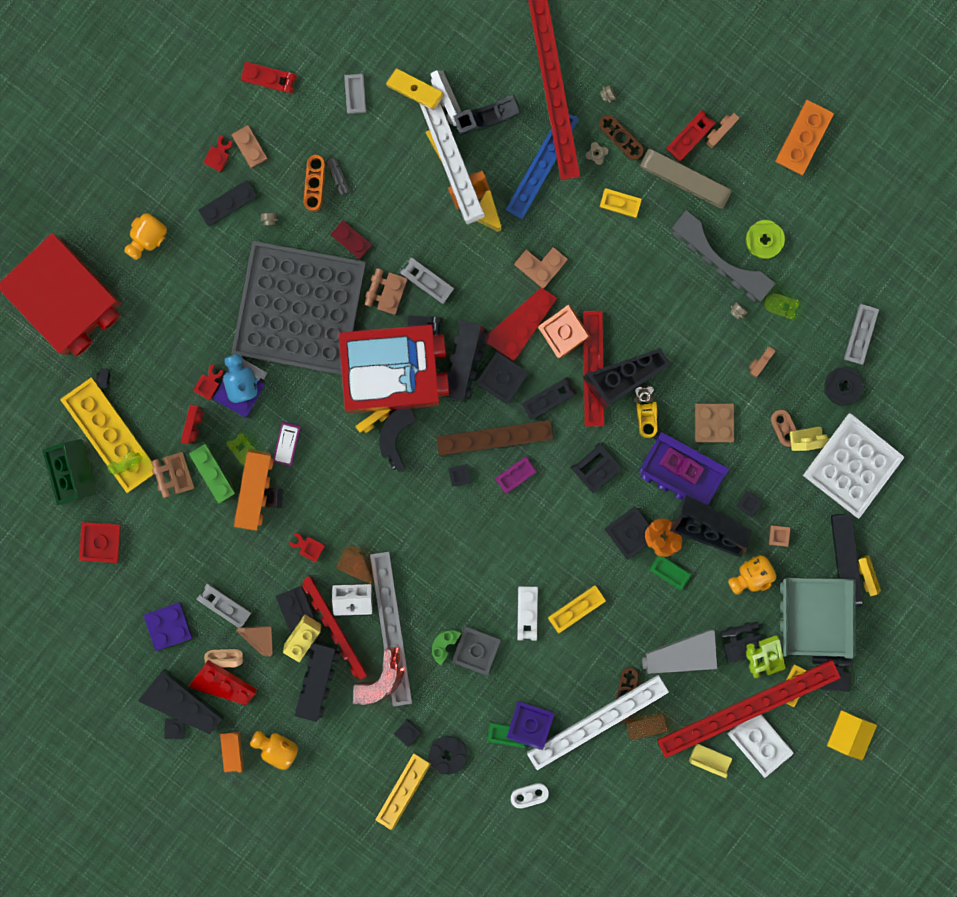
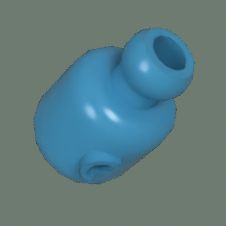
M234 354L225 358V365L229 368V372L225 373L223 382L228 399L233 403L250 400L256 397L258 392L256 385L258 378H254L251 368H243V358L240 354Z

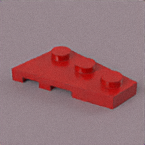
M207 660L188 687L243 705H247L257 691L253 686L210 660Z

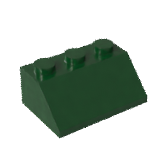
M82 439L64 442L42 450L57 505L97 494Z

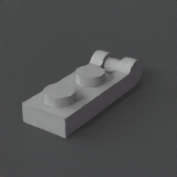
M410 258L409 264L405 269L401 270L400 274L444 304L454 288L416 260ZM415 268L418 269V274L413 276L411 274Z
M207 583L204 587V592L202 595L199 594L197 600L236 627L242 628L251 612ZM211 594L216 596L213 602L208 600Z

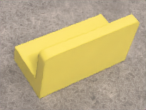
M695 744L689 762L726 778V772L732 758L703 745Z

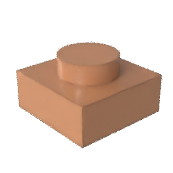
M770 525L768 544L788 547L790 527Z

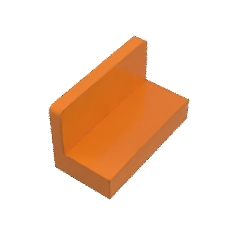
M240 731L221 733L224 772H242L244 764Z

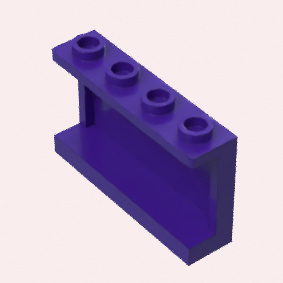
M660 432L638 473L642 474L641 479L649 483L652 480L658 483L657 487L661 490L675 492L674 497L683 500L687 494L708 506L729 469ZM668 448H673L684 457L692 459L704 468L695 485L680 478L659 464Z

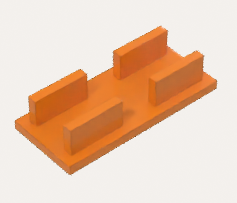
M806 100L775 162L803 176L834 113Z

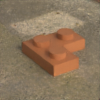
M554 247L542 261H539L529 251L525 250L514 265L544 289L568 259Z

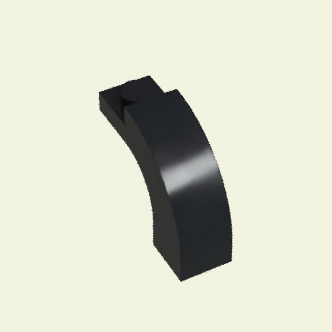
M511 95L481 108H470L454 115L453 118L459 133L469 134L505 122L507 119L522 112L515 95Z
M411 408L398 409L393 412L384 423L380 433L382 457L391 456L392 459L389 460L393 471L397 469L398 473L405 470V466L396 448L397 437L405 427L417 422Z

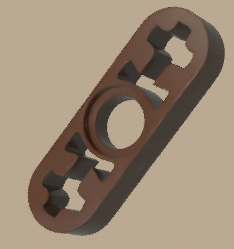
M605 115L600 119L599 129L627 158L636 161L642 157V145L613 116ZM604 120H611V126L614 129L616 128V126L619 128L613 133V136L609 134L612 132V130L609 127H603ZM624 133L627 137L626 141L618 143L615 138L616 134ZM629 140L632 141L630 143L632 148H639L638 156L635 154L633 156L630 155L631 149L628 146L626 150L623 148L628 144Z
M626 667L622 670L616 699L620 698L622 690L632 691L636 688L638 673L634 668ZM629 671H632V675L635 676V678L630 680V685H634L633 688L621 686L622 682L626 684L627 677L624 674H628ZM630 716L620 721V723L626 722Z

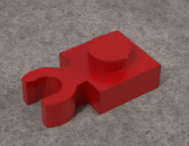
M223 136L218 138L217 148L211 146L203 162L219 172L222 171L230 156L225 153L226 150H229L233 145L231 140L227 145H222Z
M213 364L208 369V377L202 374L193 389L194 392L208 400H211L220 385L215 382L216 379L220 378L224 373L223 370H220L215 375L213 373L215 365Z
M294 533V536L298 537L299 542L294 544L290 541L289 545L294 548L300 547L299 554L316 563L325 545L309 536L305 541L301 534Z

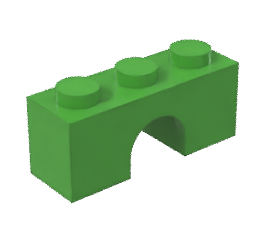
M204 444L189 453L218 503H222L237 494L229 478L221 470L209 444Z

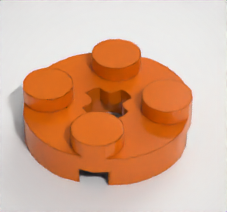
M664 518L653 521L647 527L645 539L649 547L652 546L655 550V554L661 557H669L681 549L682 536L670 532L672 522ZM662 534L665 535L666 541H664V538H661Z

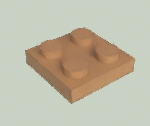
M695 404V442H734V404Z

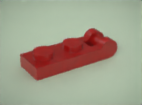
M245 62L241 81L292 94L294 90L292 87L293 82L296 81L297 75ZM281 78L286 79L285 85L280 84Z
M701 110L666 150L680 162L716 122L713 119L710 120L706 113ZM699 121L705 125L703 129L697 125Z

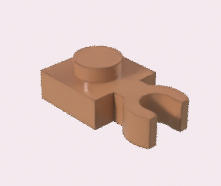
M769 346L758 360L755 358L749 366L751 369L749 374L754 378L757 377L775 353V350Z

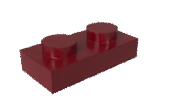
M343 220L330 234L359 260L372 246Z

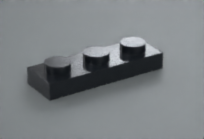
M248 180L198 211L208 227L257 198V195Z

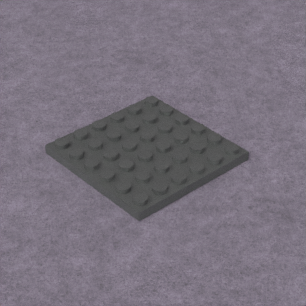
M252 241L231 354H240L244 357L342 375L339 333L353 332L366 262Z

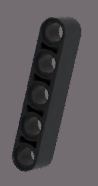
M851 513L831 515V526L838 579H856V607L862 606Z

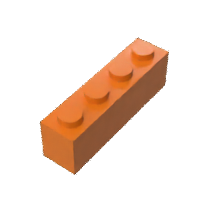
M247 449L234 527L257 531L258 525H262L263 514H260L261 507H265L267 496H264V489L269 488L270 477H267L268 470H272L274 459L270 458L271 454L269 452Z

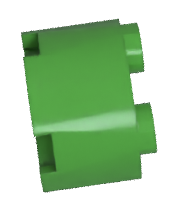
M447 629L435 637L432 645V655L440 666L448 655L446 646L449 644L454 645L462 631Z

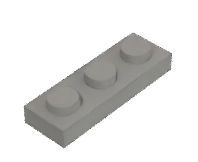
M859 304L843 360L863 365L879 309Z

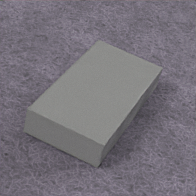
M364 74L344 75L347 114L367 113Z

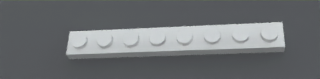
M438 103L434 111L420 104L465 222L470 224L485 217L441 103Z
M657 675L547 740L543 750L534 748L527 752V755L535 768L539 770L666 695L669 691L660 676Z

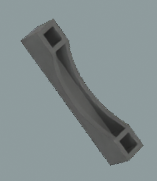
M687 210L670 229L673 232L672 236L678 241H685L688 244L686 247L694 254L698 252L703 256L701 258L702 261L709 266L711 264L717 268L716 272L723 278L727 276L731 279V284L738 290L743 289L747 293L745 296L752 302H761L775 285L761 271L739 269L722 260L707 242L702 223Z

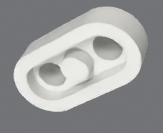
M535 783L515 789L511 794V803L516 808H525L542 803L548 798V789L542 783ZM537 789L542 790V794L540 796H537L535 794V791ZM520 794L524 796L522 801L517 800V796Z

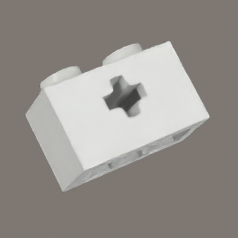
M371 584L334 585L332 589L334 615L372 614Z

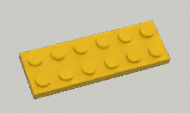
M93 377L60 399L126 493H129L153 476L152 460Z

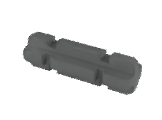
M329 159L327 164L329 169H331V174L338 186L339 193L341 195L347 194L350 190L348 185L345 184L346 180L341 168L338 167L337 159Z

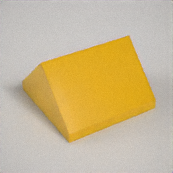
M488 190L480 202L485 217L477 221L499 232L501 231V224L491 192Z
M841 710L827 746L847 756L863 760L877 725Z

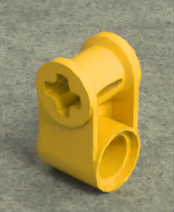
M656 401L650 404H640V402H637L639 433L647 439L652 438L657 433ZM646 424L653 427V433L650 435L643 432V427Z

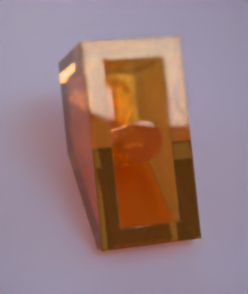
M353 545L350 548L346 546L336 569L371 584L373 579L364 554L360 553L361 549Z

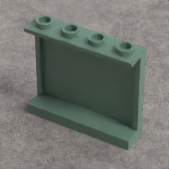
M783 579V582L780 584V593L783 594V601L780 603V612L783 613L780 631L783 632V640H781L780 645L784 656L812 655L854 658L856 656V579Z

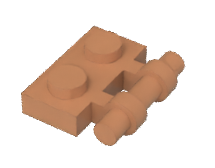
M376 268L375 274L371 277L372 283L369 292L367 291L365 295L367 298L364 305L372 307L375 300L379 302L378 310L396 315L407 278L389 273L386 280L382 278L384 271ZM379 284L385 285L381 296L376 294Z
M183 452L164 457V466L160 465L159 459L151 461L153 466L152 472L153 475H156L159 484L157 487L161 491L163 498L170 496L168 488H173L174 495L194 489ZM165 471H167L170 482L167 483L163 474Z

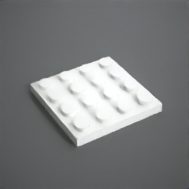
M848 414L803 476L859 519L904 459V456L856 417Z

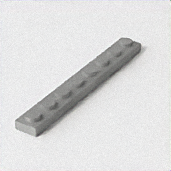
M390 553L370 554L393 706L412 704Z

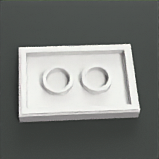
M762 715L735 726L727 733L764 778L794 754Z

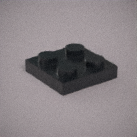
M496 352L476 384L508 405L528 375V372Z
M635 506L604 529L627 560L647 546L645 531L649 524Z

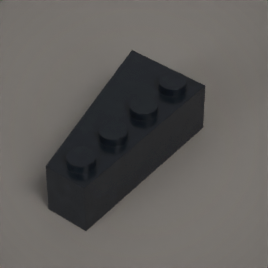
M459 319L458 326L461 327L458 335H455L456 351H453L450 356L449 365L452 368L447 371L449 396L444 397L467 403V400H470L472 397L473 388L471 386L473 381L477 379V365L483 359L484 352L482 348L488 341L489 333H487L488 329L481 325Z
M659 348L587 373L583 378L602 407L606 408L668 367L670 362Z
M687 494L674 512L670 532L740 558L748 548L752 532L751 529Z
M317 640L312 643L311 650L313 651L308 660V670L304 676L303 689L300 692L295 712L296 717L315 722L323 717L325 707L322 706L324 699L327 700L330 688H327L328 681L333 680L335 670L332 669L333 662L337 663L340 653V651H336L338 646Z
M166 669L161 671L138 700L140 703L208 734H211L224 718L222 714Z

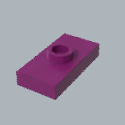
M525 456L496 477L495 480L505 494H507L537 471Z

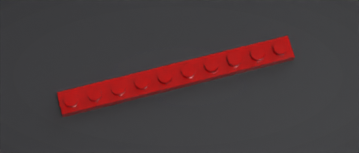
M528 0L561 181L579 178L580 173L548 0Z
M831 659L657 739V742L665 758L841 677Z

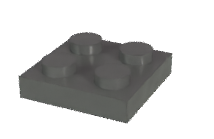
M465 626L452 663L488 676L501 639Z

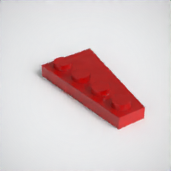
M540 288L489 333L487 344L514 362L557 298L543 288Z

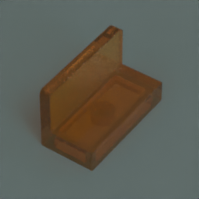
M660 712L627 720L626 726L630 740L668 732L664 713Z

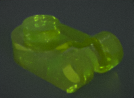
M771 294L766 297L764 306L768 312L795 320L796 308H799L800 301L779 294ZM784 303L789 305L788 311L783 310Z
M243 432L237 434V438L229 440L226 444L239 462L245 466L247 449H255ZM243 443L245 448L239 451L237 446Z
M132 451L124 456L125 459L121 462L110 463L108 471L114 475H119L141 462L143 458L139 452L135 453Z

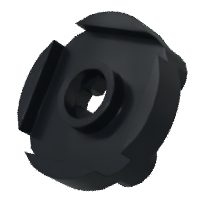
M849 367L834 369L827 375L824 382L825 394L830 401L837 405L854 403L863 393L864 387L860 374ZM846 381L849 388L848 390L844 389L841 391L839 383Z
M448 735L441 736L430 747L429 762L440 774H454L461 770L466 763V747L458 738ZM445 750L453 753L450 760L442 757L445 754Z

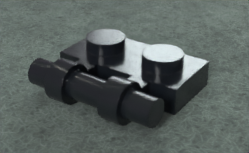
M747 622L743 626L735 628L731 626L727 627V630L720 631L722 639L730 638V642L723 644L728 663L746 659V646L748 644H754L755 649L760 648L761 634L753 636L752 632L759 629L758 622L751 624ZM746 633L747 638L736 640V635Z
M827 656L812 657V663L819 665L832 659L841 677L818 689L849 692L850 672L843 671V667H851V659H845L844 656H838L837 658Z

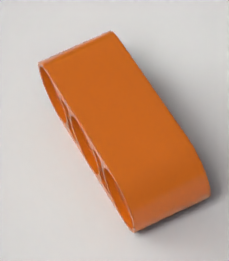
M312 155L307 161L304 205L310 212L319 211L323 202L326 165L323 158L319 155ZM320 160L321 167L313 169L311 167L313 161ZM318 179L320 181L319 186L314 189L311 188V180ZM311 198L318 200V204L314 208L308 206V201Z

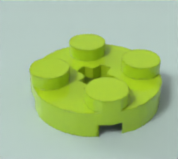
M770 220L756 222L749 228L746 234L748 250L753 256L760 259L774 257L781 251L785 243L783 230ZM763 234H766V236L770 238V241L767 242V245H764L763 242H760V238L763 237Z

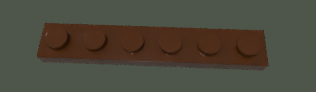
M549 420L438 436L437 444L440 456L552 440L553 436Z

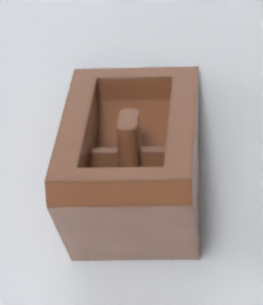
M270 626L242 627L236 630L262 656L270 657L272 655V633Z

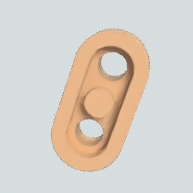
M237 649L210 650L205 653L204 659L205 663L207 660H210L220 667L235 668L243 663V654Z

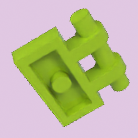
M777 635L759 641L760 648L755 649L754 644L746 646L747 659L750 660L749 669L753 673L754 678H759L761 676L760 672L764 670L767 675H771L786 669ZM762 657L763 661L758 662L757 659Z

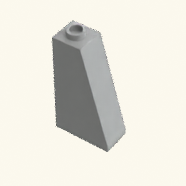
M708 629L646 652V657L642 658L643 669H647L648 674L717 669L715 630Z

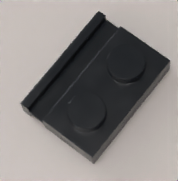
M302 586L276 595L289 632L296 628L304 615L315 620Z

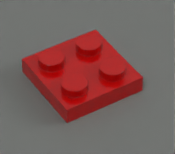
M190 405L181 443L193 444L194 441H197L199 436L197 426L198 423H202L204 417L202 407Z
M82 522L79 561L118 563L121 525Z

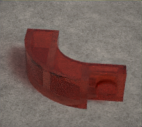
M398 647L384 649L383 672L376 683L359 682L354 684L353 704L375 703L387 698L399 687L405 667L398 666L400 661Z

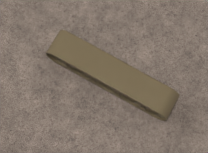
M651 149L647 150L640 164V167L645 171L721 209L724 208L732 192L727 187Z

